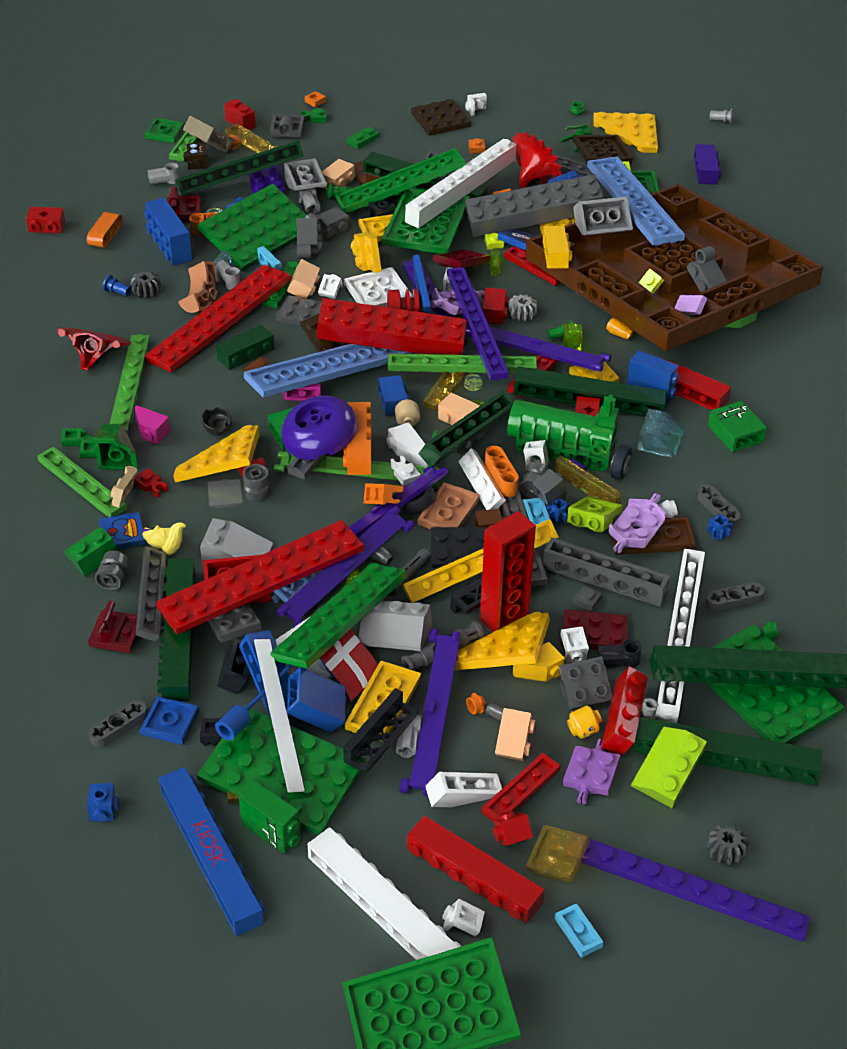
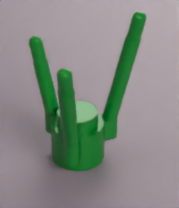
M586 123L566 126V130L577 129V131L560 139V141L563 142L571 139L574 135H592V129Z

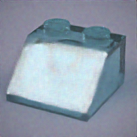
M648 409L639 435L638 450L675 458L684 431L668 413Z

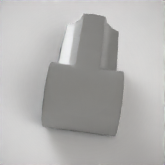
M168 163L163 168L147 170L150 185L164 182L175 184L174 180L181 178L177 163Z
M315 188L298 190L299 203L304 205L307 213H314L316 215L320 211V204L317 200Z
M224 260L217 262L215 266L217 274L225 281L227 289H233L241 282L240 270L232 267Z
M399 713L398 718L407 717L409 714ZM417 715L397 738L396 753L403 758H410L416 753L422 722L421 715Z

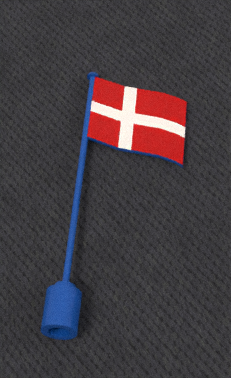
M352 629L319 658L336 682L345 686V695L349 703L366 687L378 666L373 656L356 637ZM288 665V666L278 675L279 680H280L294 665ZM265 688L246 707L234 705L215 724L216 731L222 738L229 741L233 740L250 723L249 710L266 694Z

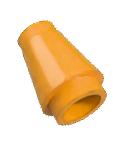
M614 317L610 319L606 326V330L610 334L627 340L634 333L631 328Z

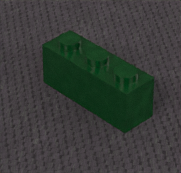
M263 325L256 326L217 344V359L226 368L231 370L274 350V335Z

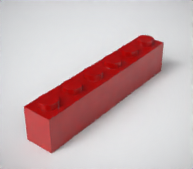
M424 816L407 834V849L414 856L423 858L433 868L440 869L447 873L454 881L463 883L473 893L480 894L488 899L492 905L499 906L509 912L513 918L520 919L527 924L543 904L544 888L428 817Z

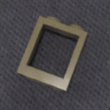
M189 116L183 128L184 131L225 153L228 152L234 140L192 116Z

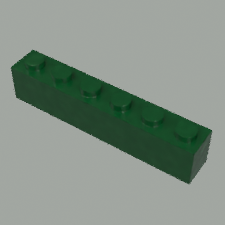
M504 390L429 440L418 454L430 468L434 467L506 417L511 411L514 401Z

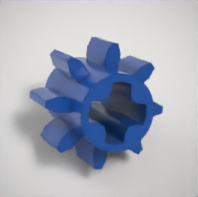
M555 499L551 506L549 505L546 508L549 518L556 524L567 522L569 503L563 499Z
M717 515L713 519H709L706 532H711L713 539L723 540L725 537H730L733 523H728L727 517Z

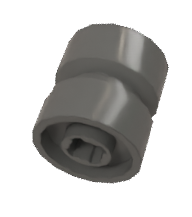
M539 462L528 464L518 485L520 493L528 499L539 498L535 495L532 483L549 469Z
M261 464L247 466L243 470L245 497L254 502L267 499L270 495L268 469Z
M118 551L106 552L94 577L97 585L111 591L120 588L130 564L127 556Z

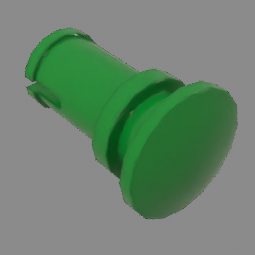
M329 183L327 187L328 199H331V196L336 198V195L351 190L352 187L332 186Z
M569 320L568 324L564 323L562 326L547 329L550 340L564 336L567 338L569 335H572L573 338L576 337V330L572 320Z

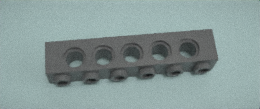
M554 538L550 539L544 550L543 567L546 570L661 607L667 594L669 575Z

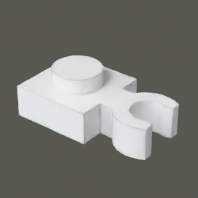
M400 456V462H395L394 459H391V468L394 470V475L402 486L410 484L421 476L412 463L406 464L404 456Z

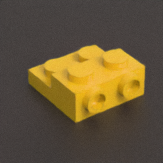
M368 232L354 234L353 248L357 254V257H355L356 266L362 271L382 272L377 237Z

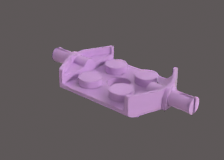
M434 288L432 293L433 300L430 301L432 308L439 307L448 314H462L453 289L438 292L437 288ZM483 289L478 291L474 290L478 302L482 307L483 300L481 297H484L485 291H483Z
M654 493L650 500L630 498L627 508L613 526L610 523L609 534L617 541V544L613 547L615 552L621 553L624 547L645 548L666 518V513L657 504L661 499L659 494Z

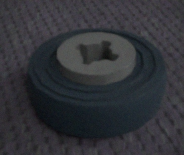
M620 445L614 453L610 465V475L612 478L622 480L625 474H627L632 461V448Z

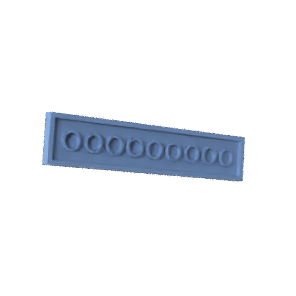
M618 157L588 161L587 167L593 174H596L597 179L613 198L627 196L631 220L652 245H661L669 242L676 243L677 241L684 240V232Z
M348 344L245 371L244 379L264 398L388 364L389 354L417 353Z

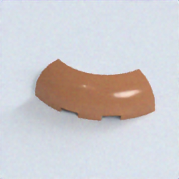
M203 261L188 269L191 281L190 292L186 298L178 301L181 308L186 312L195 313L203 311L215 301L218 292L215 289V283L218 282L214 261Z

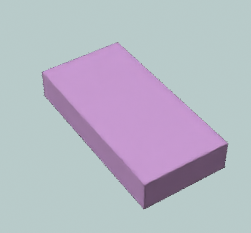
M680 295L675 309L683 314L700 315L707 298L703 295Z

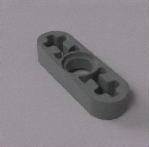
M708 484L699 486L697 492L698 501L714 516L723 515L728 518V523H733L732 528L737 527L740 521V512L713 486ZM714 504H720V505H722L723 507H722V508H718V507H715Z
M751 582L713 590L707 594L706 607L711 611H722L759 603L763 600L765 589L760 583ZM736 594L740 596V599H733L730 595Z
M140 700L131 701L93 725L88 731L90 743L95 747H103L143 722L148 715L146 704ZM118 720L124 722V724L119 727H115L112 725L115 721Z

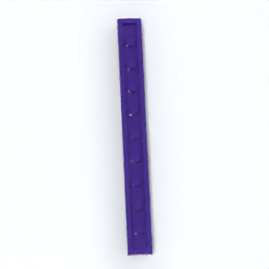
M464 267L447 269L448 280L462 314L467 319V326L490 381L507 379L509 372Z
M575 834L568 850L567 858L796 940L804 941L811 916Z

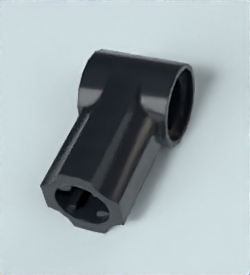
M627 639L620 645L597 646L598 657L602 656L604 665L623 664L626 667L634 668L640 664L641 644L635 639Z

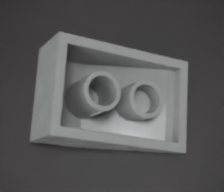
M316 158L284 163L285 181L288 188L296 191L327 186Z
M212 518L200 546L202 564L203 560L262 555L271 551L273 542L232 521Z

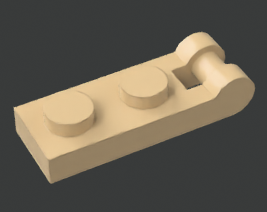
M126 466L124 477L119 478L117 486H113L110 497H113L111 505L119 508L134 485L133 479L137 473V468L133 466Z

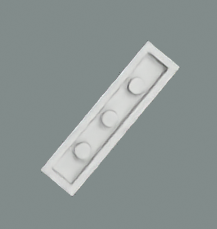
M471 448L458 462L476 493L480 494V500L486 510L498 509L506 499L477 451Z

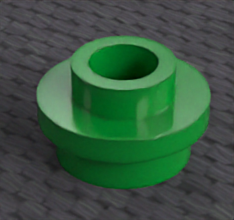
M575 101L570 106V111L575 115H580L585 111L584 104Z
M766 620V625H763V633L765 637L768 636L772 641L778 638L776 622Z

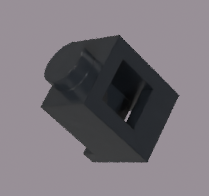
M387 200L375 204L369 202V217L391 215L395 211L394 204L389 203Z

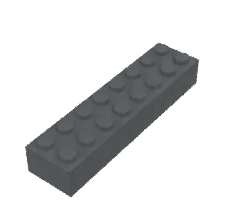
M596 174L466 199L465 206L472 237L573 218V207L579 201L603 199V195Z

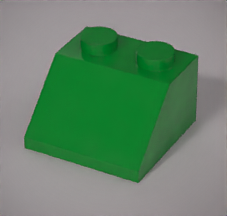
M102 527L96 528L63 550L64 554L84 577L99 568L106 552L118 551L113 539Z

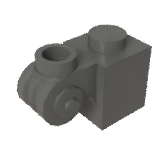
M551 469L532 483L535 495L548 506L555 499L565 500L568 494L563 476L560 473L553 472Z

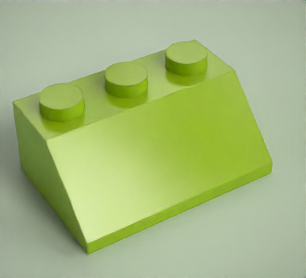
M663 727L634 778L631 787L673 809L700 760L707 741L686 730Z

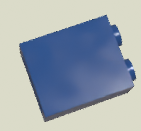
M638 350L630 359L627 384L666 390L665 404H667L677 393V388L675 387L679 379V365Z
M299 667L288 678L287 714L330 733H333L344 724L346 719L345 686L306 668Z

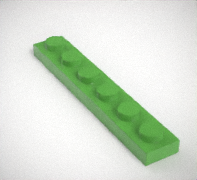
M51 447L38 455V461L106 516H118L127 510V504L124 501L119 508L111 505L113 497H110L111 491L55 447Z

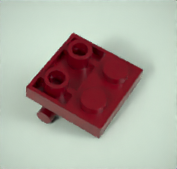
M176 187L171 188L167 202L181 221L189 220L192 214L200 213V196H179L178 189Z
M108 601L98 616L88 640L89 646L131 653L138 638L136 636L137 615L113 611L116 604L113 601Z

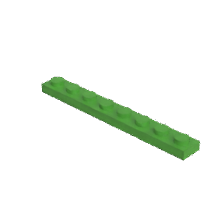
M131 335V343L128 347L110 424H123L127 435H129L144 370V355L147 354L150 344L149 335Z
M389 354L388 371L487 373L480 355ZM502 356L509 374L517 373L518 366L537 369L536 357Z

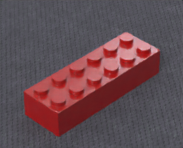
M519 511L505 517L494 525H490L484 531L480 621L492 632L529 615L536 525Z

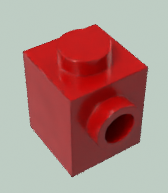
M514 811L500 814V819L494 820L493 834L496 841H499V844L508 846L533 838L528 816L525 813L514 814Z

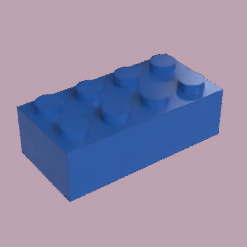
M160 198L145 202L146 209L144 214L148 222L146 230L148 234L151 233L153 241L157 242L159 250L164 252L166 260H169L173 266L192 261L189 231L166 199Z

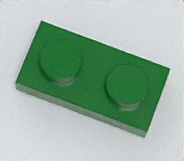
M367 127L348 137L347 144L358 150L379 139L380 132Z

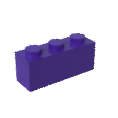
M695 144L693 158L698 184H717L718 178H721L720 160H717L718 151H715L714 145Z

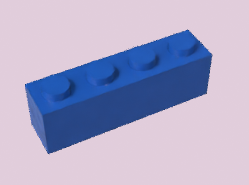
M270 630L246 634L239 645L259 693L264 689V683L254 640L270 639L273 651L277 647V642L272 637ZM275 661L279 675L286 666L285 663ZM288 672L279 680L286 709L288 678L290 677ZM265 694L261 699L264 703L268 715L271 717L267 697ZM287 714L288 719L294 718V716Z

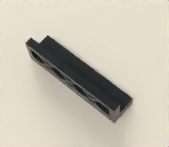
M482 577L451 594L450 609L455 614L461 610L468 614L481 606Z
M395 688L343 747L344 763L367 774L418 715V710L403 703V691ZM400 710L409 714L404 718L396 717ZM395 725L396 730L394 732L384 733L383 729L385 727ZM373 741H383L381 747L371 748L370 746ZM360 756H370V760L366 765L357 761Z

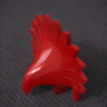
M518 132L512 138L513 143L517 144V165L521 166L520 188H526L528 183L536 178L541 179V184H546L551 179V175L554 178L562 175L559 171L562 166L556 162L559 158L551 154V147H545L544 140L538 141L534 134L530 137L527 132L523 134Z
M60 327L57 330L59 336L67 335L72 340L73 347H76L81 359V369L85 371L111 347L130 346L131 343L122 337H115V335L94 332L92 330Z

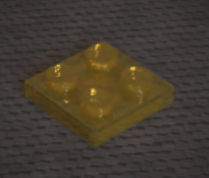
M544 825L527 861L526 868L530 872L572 883L590 840L585 835Z

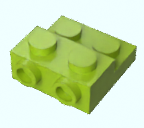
M587 496L568 507L567 522L576 527H588L595 532H604L609 528L610 523L613 525V518L622 513L623 505Z

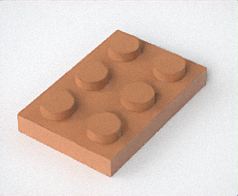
M444 482L436 493L435 502L424 509L418 518V525L431 529V527H462L479 502L480 494Z

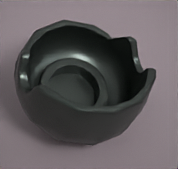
M216 406L211 410L205 409L201 415L203 427L212 435L223 434L231 427V415L225 409Z

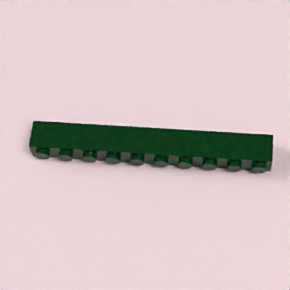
M654 645L649 658L653 680L847 689V654Z

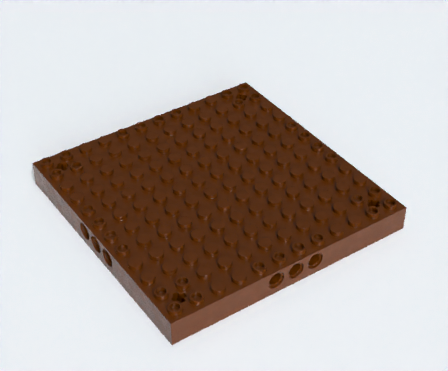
M680 184L652 193L651 196L684 232L685 237L682 241L652 245L633 221L632 231L583 236L576 222L564 226L565 232L569 234L568 242H570V251H572V261H569L568 268H547L543 247V234L527 240L526 244L527 260L664 351L671 350L820 285L824 267ZM712 246L716 252L714 259L727 282L700 292L687 266L697 260L695 255L697 250ZM649 269L664 279L654 294L639 283ZM680 295H703L706 297L707 301L701 314H683L675 309Z

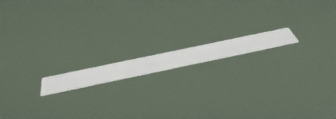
M255 639V648L287 791L303 792L305 790L275 659L270 655L272 652L270 639Z

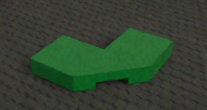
M82 428L62 429V447L80 446V459L97 458L94 444L95 436H90Z

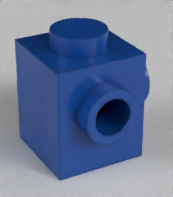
M114 783L90 784L87 802L90 821H114L115 811H119V797L116 796Z

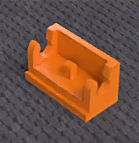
M365 483L363 503L397 504L400 500L393 499L392 494L393 492H403L404 486Z

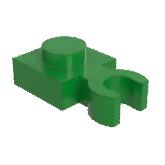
M317 108L312 109V112L301 110V115H304V122L311 120V123H327V109Z

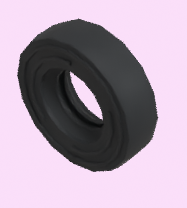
M431 486L403 505L402 508L406 513H417L428 508L436 500L434 489Z

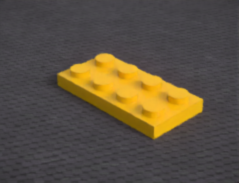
M381 660L345 722V730L356 733L395 688L403 691V703L408 705L421 681V673ZM400 710V711L396 714V717L398 718V717H399V713H400V714H403L404 711ZM395 725L385 727L383 729L384 733L393 732Z

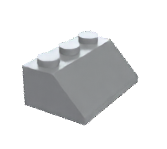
M627 196L579 201L573 207L576 225L583 236L633 230Z
M381 601L361 619L358 639L364 646L421 651L433 626L431 607L428 604Z

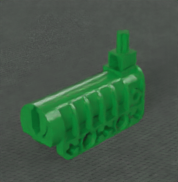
M613 395L605 396L604 404L596 416L515 399L508 420L507 435L516 437V450L520 454L524 455L523 444H526V442L545 440L550 461L567 464L573 458L590 470L605 471L610 462L611 451L614 450L617 443L619 409L615 408L616 398H613ZM577 455L584 456L586 460L579 459Z

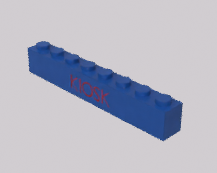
M183 767L158 777L161 793L234 934L238 936L263 925L264 905L261 899L256 900L252 882L250 880L246 881L244 878V868L240 861L236 863L233 847L230 843L226 844L222 827L216 826L214 812L211 808L207 809L206 798L202 791L198 792L194 775H189L186 768Z

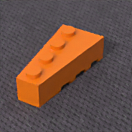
M348 402L357 416L358 428L353 439L344 447L343 467H347V475H371V402Z

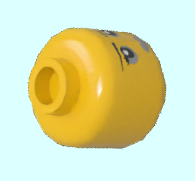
M584 706L572 711L567 720L572 735L578 736L580 739L599 732V723L602 722L598 710L593 711L590 706Z

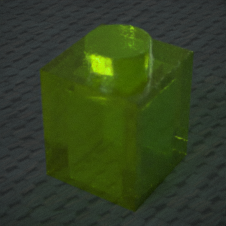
M564 324L563 346L581 351L583 340L582 324Z

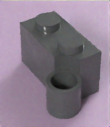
M337 207L319 215L309 213L305 217L317 218V224H321V234H318V239L322 242L349 230V216Z
M297 218V258L318 256V251H321V240H318V234H321V224H317V218Z
M707 246L697 250L695 254L697 260L691 262L687 269L699 291L703 292L727 282L714 259L716 256L714 248Z

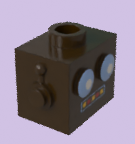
M206 143L187 144V152H184V161L188 162V169L207 168Z

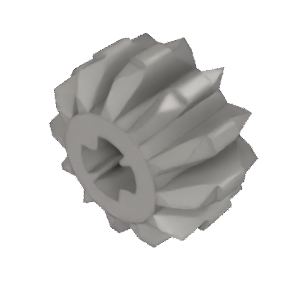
M527 294L514 295L508 303L509 315L512 316V319H518V322L520 320L525 322L527 319L532 320L537 314V300H534L533 296L528 297Z

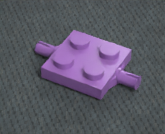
M601 739L597 740L595 749L575 746L563 779V786L574 788L580 792L577 802L579 804L582 802V805L586 804L589 794L609 796L620 763V755L604 751V748L601 747Z

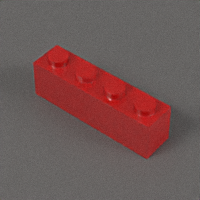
M679 365V379L675 387L677 388L676 395L710 410L725 406L729 401L731 386Z
M630 666L616 680L601 745L602 748L618 754L620 757L635 743L648 675Z

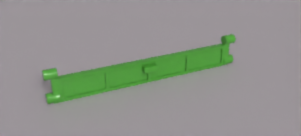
M279 451L278 459H281L280 465H274V472L284 473L285 468L296 457L287 451ZM325 456L313 470L316 472L347 475V467H343V457ZM371 461V475H353L398 480L394 475L390 462ZM414 465L418 472L423 475V470L427 466ZM435 482L431 487L439 490L440 482Z

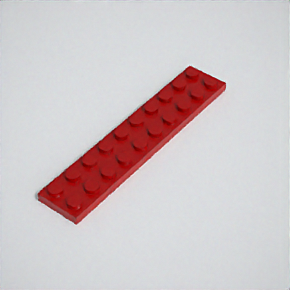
M267 265L261 266L171 336L151 349V351L144 355L145 362L172 373L291 280L290 274Z
M340 520L156 601V605L178 635L364 551V544L345 522Z

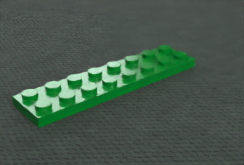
M453 148L338 194L335 197L342 211L346 214H351L357 209L368 207L369 202L383 201L389 196L398 195L404 190L413 189L419 184L428 183L437 177H443L449 172L462 168L466 163L457 149Z
M371 563L298 629L292 632L270 655L277 662L308 669L407 578L406 570Z

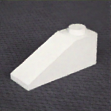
M409 422L388 429L386 442L399 457L404 456L407 461L415 465L428 467L418 454L425 443Z
M439 772L426 785V790L431 807H455L492 799L502 790L497 774Z

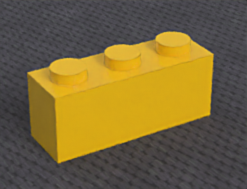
M564 226L543 227V247L547 268H568L569 261H572V251H570V242H568L569 234L565 232Z

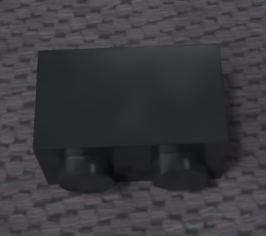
M234 638L225 652L217 687L238 694L247 681L249 668L239 647L242 640Z

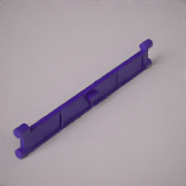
M489 326L497 344L590 370L602 372V363L604 361L610 362L612 359L610 354L602 353L601 356ZM466 327L465 334L472 337L469 328Z
M435 466L432 468L426 467L423 470V475L404 487L403 492H398L392 496L393 499H399V503L378 504L371 509V512L349 528L359 538L393 507L401 508L448 474V470L445 467H442L440 470H436Z
M397 506L393 507L359 537V540L364 544V551L324 568L277 610L279 616L283 617L286 614L295 623L292 625V628L303 622L304 620L301 618L401 528L406 533L415 527L414 522L409 520L406 523L398 515L400 509Z
M437 629L430 630L429 641L437 642L411 780L406 778L401 780L399 791L402 793H408L409 788L423 790L422 794L428 796L426 785L436 775L461 634L457 631L452 632V636L439 635V630Z

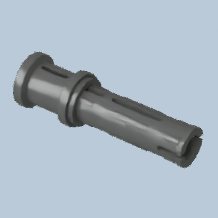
M421 549L401 568L406 570L407 578L388 595L395 596L398 593V589L404 583L409 582V578L431 559V554L428 550Z

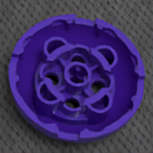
M324 395L306 399L287 414L281 430L283 444L292 456L299 459L315 460L319 459L318 456L327 453L333 455L348 445L355 436L358 428L357 416L353 408L338 397Z

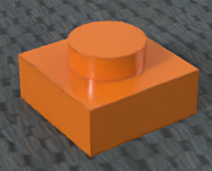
M314 91L305 96V102L313 107H318L326 102V96Z
M475 138L468 140L469 153H483L485 151L484 139Z

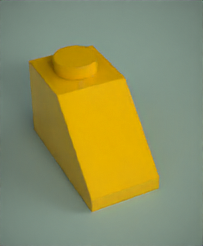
M550 642L542 645L536 663L513 665V675L518 678L546 682L560 676L558 667L564 665L565 658Z

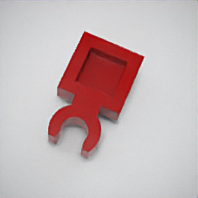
M148 468L133 479L136 486L146 493L152 490L155 497H160L159 490L168 492L167 484L161 482V477Z

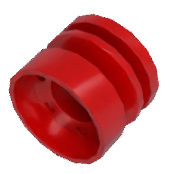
M399 289L387 290V307L422 312L418 289H413V297H410L409 289H406L405 297H401Z

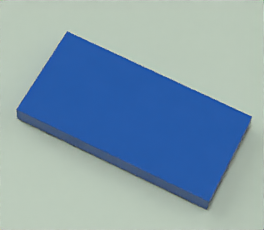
M413 255L414 280L421 299V309L423 313L431 314V304L419 255Z

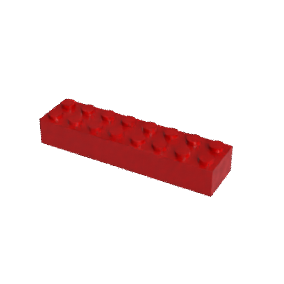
M323 298L318 318L316 339L417 354L462 355L467 319Z

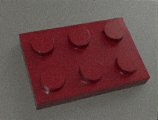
M461 249L433 255V262L439 263V266L473 268L474 265L483 266V263L490 262L491 255Z
M564 609L563 629L583 627L589 649L597 650V646L620 645L627 640L628 615Z

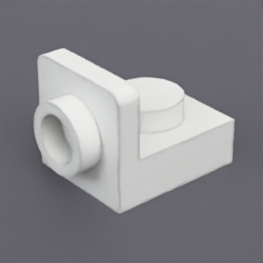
M480 93L467 96L465 107L471 116H475V111L486 109V94Z
M324 274L318 290L319 296L336 299L339 288L342 289L343 287L341 278L334 274Z
M583 627L561 629V638L566 652L565 662L586 660L589 647Z
M458 899L452 906L448 905L442 917L445 920L443 929L448 931L455 926L476 936L480 933L485 911Z

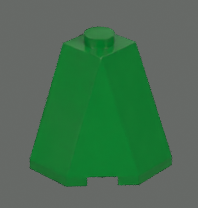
M103 424L94 438L99 470H125L126 466H133L138 470L137 455L123 424Z

